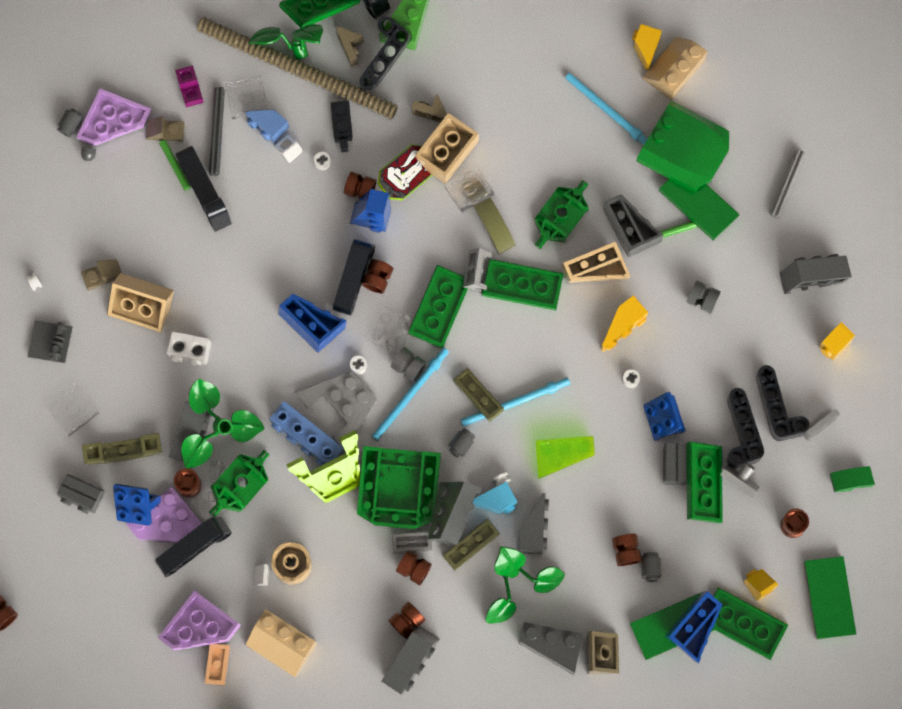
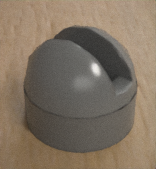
M81 147L82 159L92 161L96 156V149Z

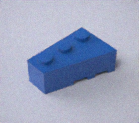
M373 189L366 192L364 197L359 199V202H355L349 224L370 228L371 231L376 233L386 232L391 214L389 193Z
M295 294L290 295L279 305L278 315L317 353L346 328L347 320L340 319L330 314L331 312L324 311Z
M703 591L665 636L694 662L699 663L723 604L708 591Z

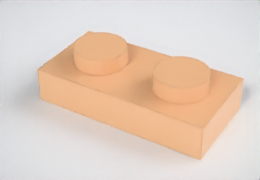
M210 644L205 684L225 686L230 645Z

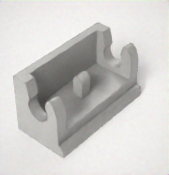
M481 248L468 251L463 287L479 293L487 290V286L483 284L486 260L492 256V253Z

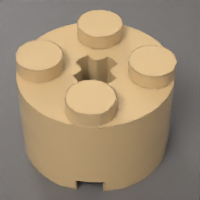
M286 542L274 550L271 567L280 581L293 585L303 582L309 576L312 570V560L304 546L298 543ZM288 561H293L295 563V566H288Z

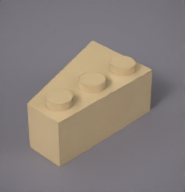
M616 242L566 261L561 265L568 283L628 280L631 277Z

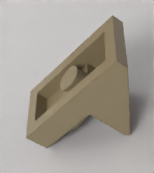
M337 27V37L352 67L358 64L357 57H359L356 46L364 43V37L356 32Z
M436 94L432 106L424 101L413 102L412 114L438 123H441L447 115L438 94Z
M164 116L147 121L146 140L183 142L185 123L182 121H165Z
M117 259L96 261L97 266L81 271L88 291L115 281L119 274L122 273Z

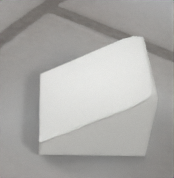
M289 135L274 146L289 163L303 152L298 142Z
M268 564L255 567L253 583L255 586L268 587L270 573Z

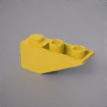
M634 295L618 307L602 344V352L606 349L611 350L618 344L616 341L621 337L625 339L632 333L631 329L636 325L640 327L647 321L648 311Z

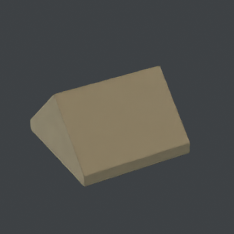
M589 631L587 634L588 674H619L618 634Z

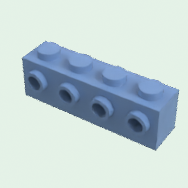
M285 401L269 418L272 423L271 427L276 432L280 433L282 431L287 435L286 439L290 443L300 445L302 447L300 450L308 457L310 455L317 459L315 462L319 466L345 453L341 445Z

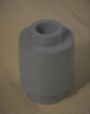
M73 108L70 110L66 109L58 123L57 131L67 137H71L83 119L80 117L81 113Z
M465 428L458 431L448 444L449 452L457 458L459 456L463 457L474 443L475 435Z
M656 552L643 554L641 570L642 578L646 579V582H657L658 578H661V558Z

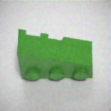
M402 0L391 16L412 33V39L406 47L407 49L416 50L429 0ZM389 20L384 26L386 30H389L391 28V22ZM401 31L398 34V38L400 41H404L406 39V33L404 31ZM382 32L379 33L380 42L385 43L388 37Z

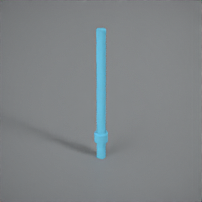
M571 73L567 74L565 78L627 130L634 140L640 141L643 145L648 138L643 135L639 128L632 126Z
M443 347L438 355L430 360L429 366L373 433L372 437L376 441L379 440L430 375L439 369L440 363L449 353L446 348Z
M568 377L557 382L551 381L546 383L544 387L503 402L501 406L504 410H507L547 393H555L557 389L570 385ZM481 412L461 419V423L464 427L485 417Z

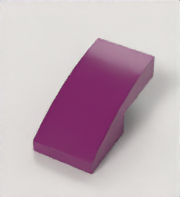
M193 65L175 70L186 108L204 103Z

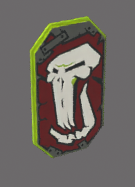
M411 144L379 170L378 186L383 192L389 193L391 200H404L432 176L415 158V155L422 147L421 145Z

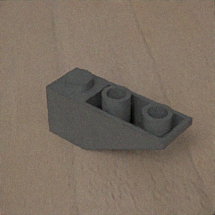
M542 493L520 530L519 551L523 554L542 555L543 549H547V538L543 537L544 530L548 529V518H544V513L548 511L549 499H545V493Z

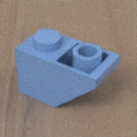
M275 110L247 111L245 113L247 124L252 129L257 128L261 132L260 135L266 141L270 140L275 143L289 129L288 121Z

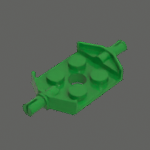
M582 180L578 187L574 189L558 187L534 218V223L541 236L534 244L535 247L541 249L548 240L566 242V238L586 211H589V206L582 195L588 186L587 182ZM560 208L565 209L567 215L560 217L556 211Z
M263 450L256 458L239 454L214 484L210 486L216 500V505L209 511L213 517H216L222 509L241 512L266 484L268 477L263 467V462L269 456V453H266L267 451ZM238 477L245 479V487H240L237 484Z

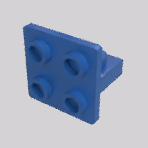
M666 392L643 405L655 441L668 435L681 434L686 431L675 397L670 392Z
M122 484L113 485L117 520L147 526L151 525V510L161 503L160 495L149 494L147 488Z

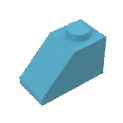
M505 482L474 498L472 504L476 508L496 514L505 513L507 515L516 509L515 506H517L518 502L509 485Z

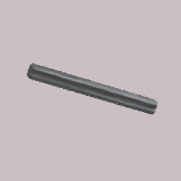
M215 87L209 163V174L211 176H218L220 174L225 96L223 87Z

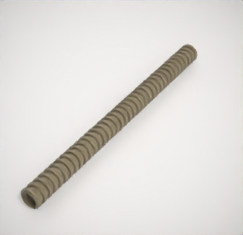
M202 17L197 25L199 33L207 34L208 37L213 36L212 38L218 39L219 42L228 43V46H233L234 49L238 48L239 51L243 50L245 54L248 53L250 56L254 55V58L259 57V60H264L265 63L269 62L270 65L274 64V67H279L280 70L284 69L285 72L289 71L291 75L295 74L296 77L300 76V79L305 78V81H310L311 84L315 83L316 86L320 85L322 89L326 88V91L331 90V93H336L337 96L341 95L342 98L346 97L348 101L357 102V105H362L363 108L367 107L368 110L372 109L374 113L377 111L379 115L383 114V117L388 116V119L391 120L397 112V104L393 105L391 101L387 102L386 99L382 100V97H377L375 94L371 95V92L367 93L366 90H361L360 87L356 88V85L351 86V83H346L345 80L340 81V78L336 79L334 75L325 74V71H320L318 68L315 69L314 66L310 67L308 63L299 62V59L294 60V57H289L288 54L284 55L283 52L279 53L277 49L273 50L272 47L268 48V45H249L250 38L248 39L246 35L238 34L237 31H232L231 28L227 29L226 26L222 27V24H217L215 21L212 22L211 19L207 20L206 17Z

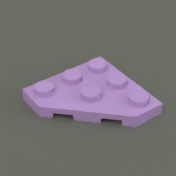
M99 89L78 132L77 139L96 146L143 128L151 113V108Z
M173 487L160 496L161 503L151 510V525L126 523L139 540H155L170 543L180 541L202 524Z
M194 590L158 638L176 651L227 642L241 625Z

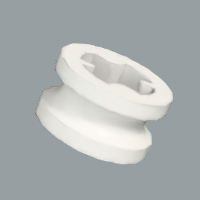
M318 152L314 156V164L317 169L323 171L330 167L331 160L328 153ZM322 157L325 158L324 165H320V162L317 163Z
M35 272L31 276H26L33 291L37 287H42Z
M354 356L350 360V368L355 374H362L367 369V361L363 356ZM357 361H361V364H364V366H360L359 369H356V366H353V364H357Z
M629 369L624 373L623 383L626 387L634 388L639 384L640 374L636 370ZM630 374H632L633 377L636 376L634 383H630V380H626L628 379Z
M504 472L492 479L496 483L495 487L505 482L507 484L512 482L511 478L507 477L509 475L508 472Z

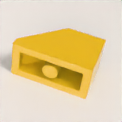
M640 24L639 30L635 29L632 40L635 41L634 49L644 68L649 70L662 31Z
M841 322L820 344L819 347L822 354L834 360L849 346L855 335Z
M763 569L750 571L746 574L747 579L744 581V584L756 601L771 593L778 586L776 581Z

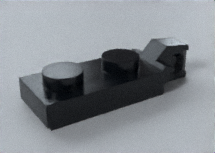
M349 101L331 102L335 143L340 142L341 152H349L348 141H352L353 138Z

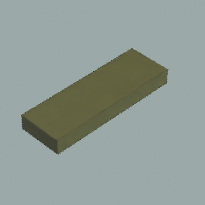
M468 368L453 379L456 386L489 423L504 412L501 404Z
M487 518L460 540L458 545H454L442 556L452 569L456 571L499 536L500 533Z

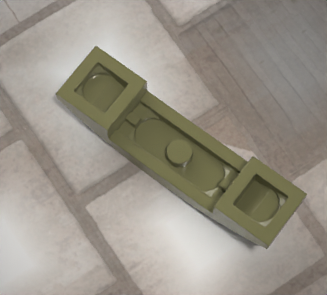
M478 182L464 189L465 196L471 206L474 207L490 235V240L498 254L516 246L502 216L482 184Z
M159 433L140 436V438L82 445L85 465L128 461L162 453Z

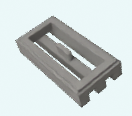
M834 409L807 430L803 435L806 440H811L840 416L839 411Z
M429 531L392 534L393 554L406 553L408 550L413 553L432 551V540L428 539ZM427 536L425 540L396 542V538ZM428 544L426 547L397 549V546Z

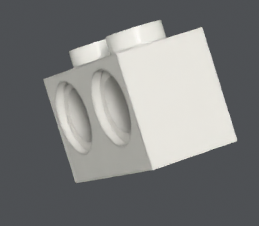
M172 331L167 354L174 362L182 363V361H187L193 366L200 367L201 364L207 365L212 343L208 338ZM178 345H184V349L181 352L175 351ZM196 349H203L201 355H194V351Z

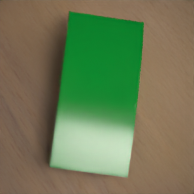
M870 466L851 468L829 474L834 492L852 491L854 488H865L875 485Z

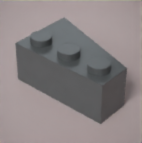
M622 194L604 202L603 210L628 257L662 242L664 235L657 231L651 225V222L645 219Z
M832 254L825 258H822V256H814L811 259L800 257L779 273L784 294H790L796 288H801L802 291L808 290V286L819 285V287L841 284L852 277L847 256H839L838 254Z
M189 401L184 403L169 458L183 462L181 455L183 440L192 434H198L202 439L206 436V430L212 417L208 411L203 414H197L191 409Z
M440 482L428 539L444 545H458L467 525L465 521L469 510L473 511L475 506L472 504L476 493L480 494L482 488L467 482Z
M524 622L520 645L574 676L582 634Z
M418 627L411 633L381 682L399 694L404 693L405 690L409 692L415 683L413 681L416 674L419 676L425 667L424 662L427 658H431L436 650L435 646L440 639L423 627Z

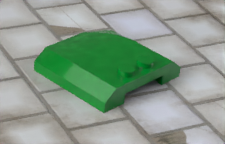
M671 101L642 147L636 162L695 192L699 187L704 184L707 185L712 181L728 154L729 130Z
M363 446L357 515L375 526L416 529L431 523L437 498L441 453Z

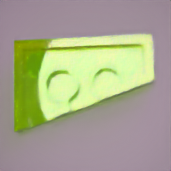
M594 436L535 440L538 479L595 456Z

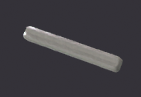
M801 150L795 151L770 216L774 218L780 217L804 159L805 152Z

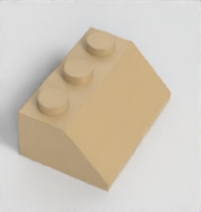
M676 37L642 79L670 100H673L705 61L708 51L693 40Z
M448 113L417 152L415 158L431 175L446 184L479 142V134Z
M120 273L112 283L107 315L161 332L172 305L174 290Z
M266 609L255 624L246 643L247 647L296 677L317 645L316 641Z

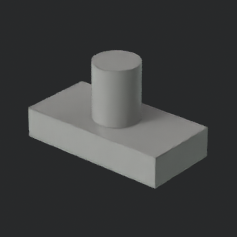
M745 463L739 472L730 465H727L720 474L751 497L760 488V486L749 479L755 471V468L749 463Z

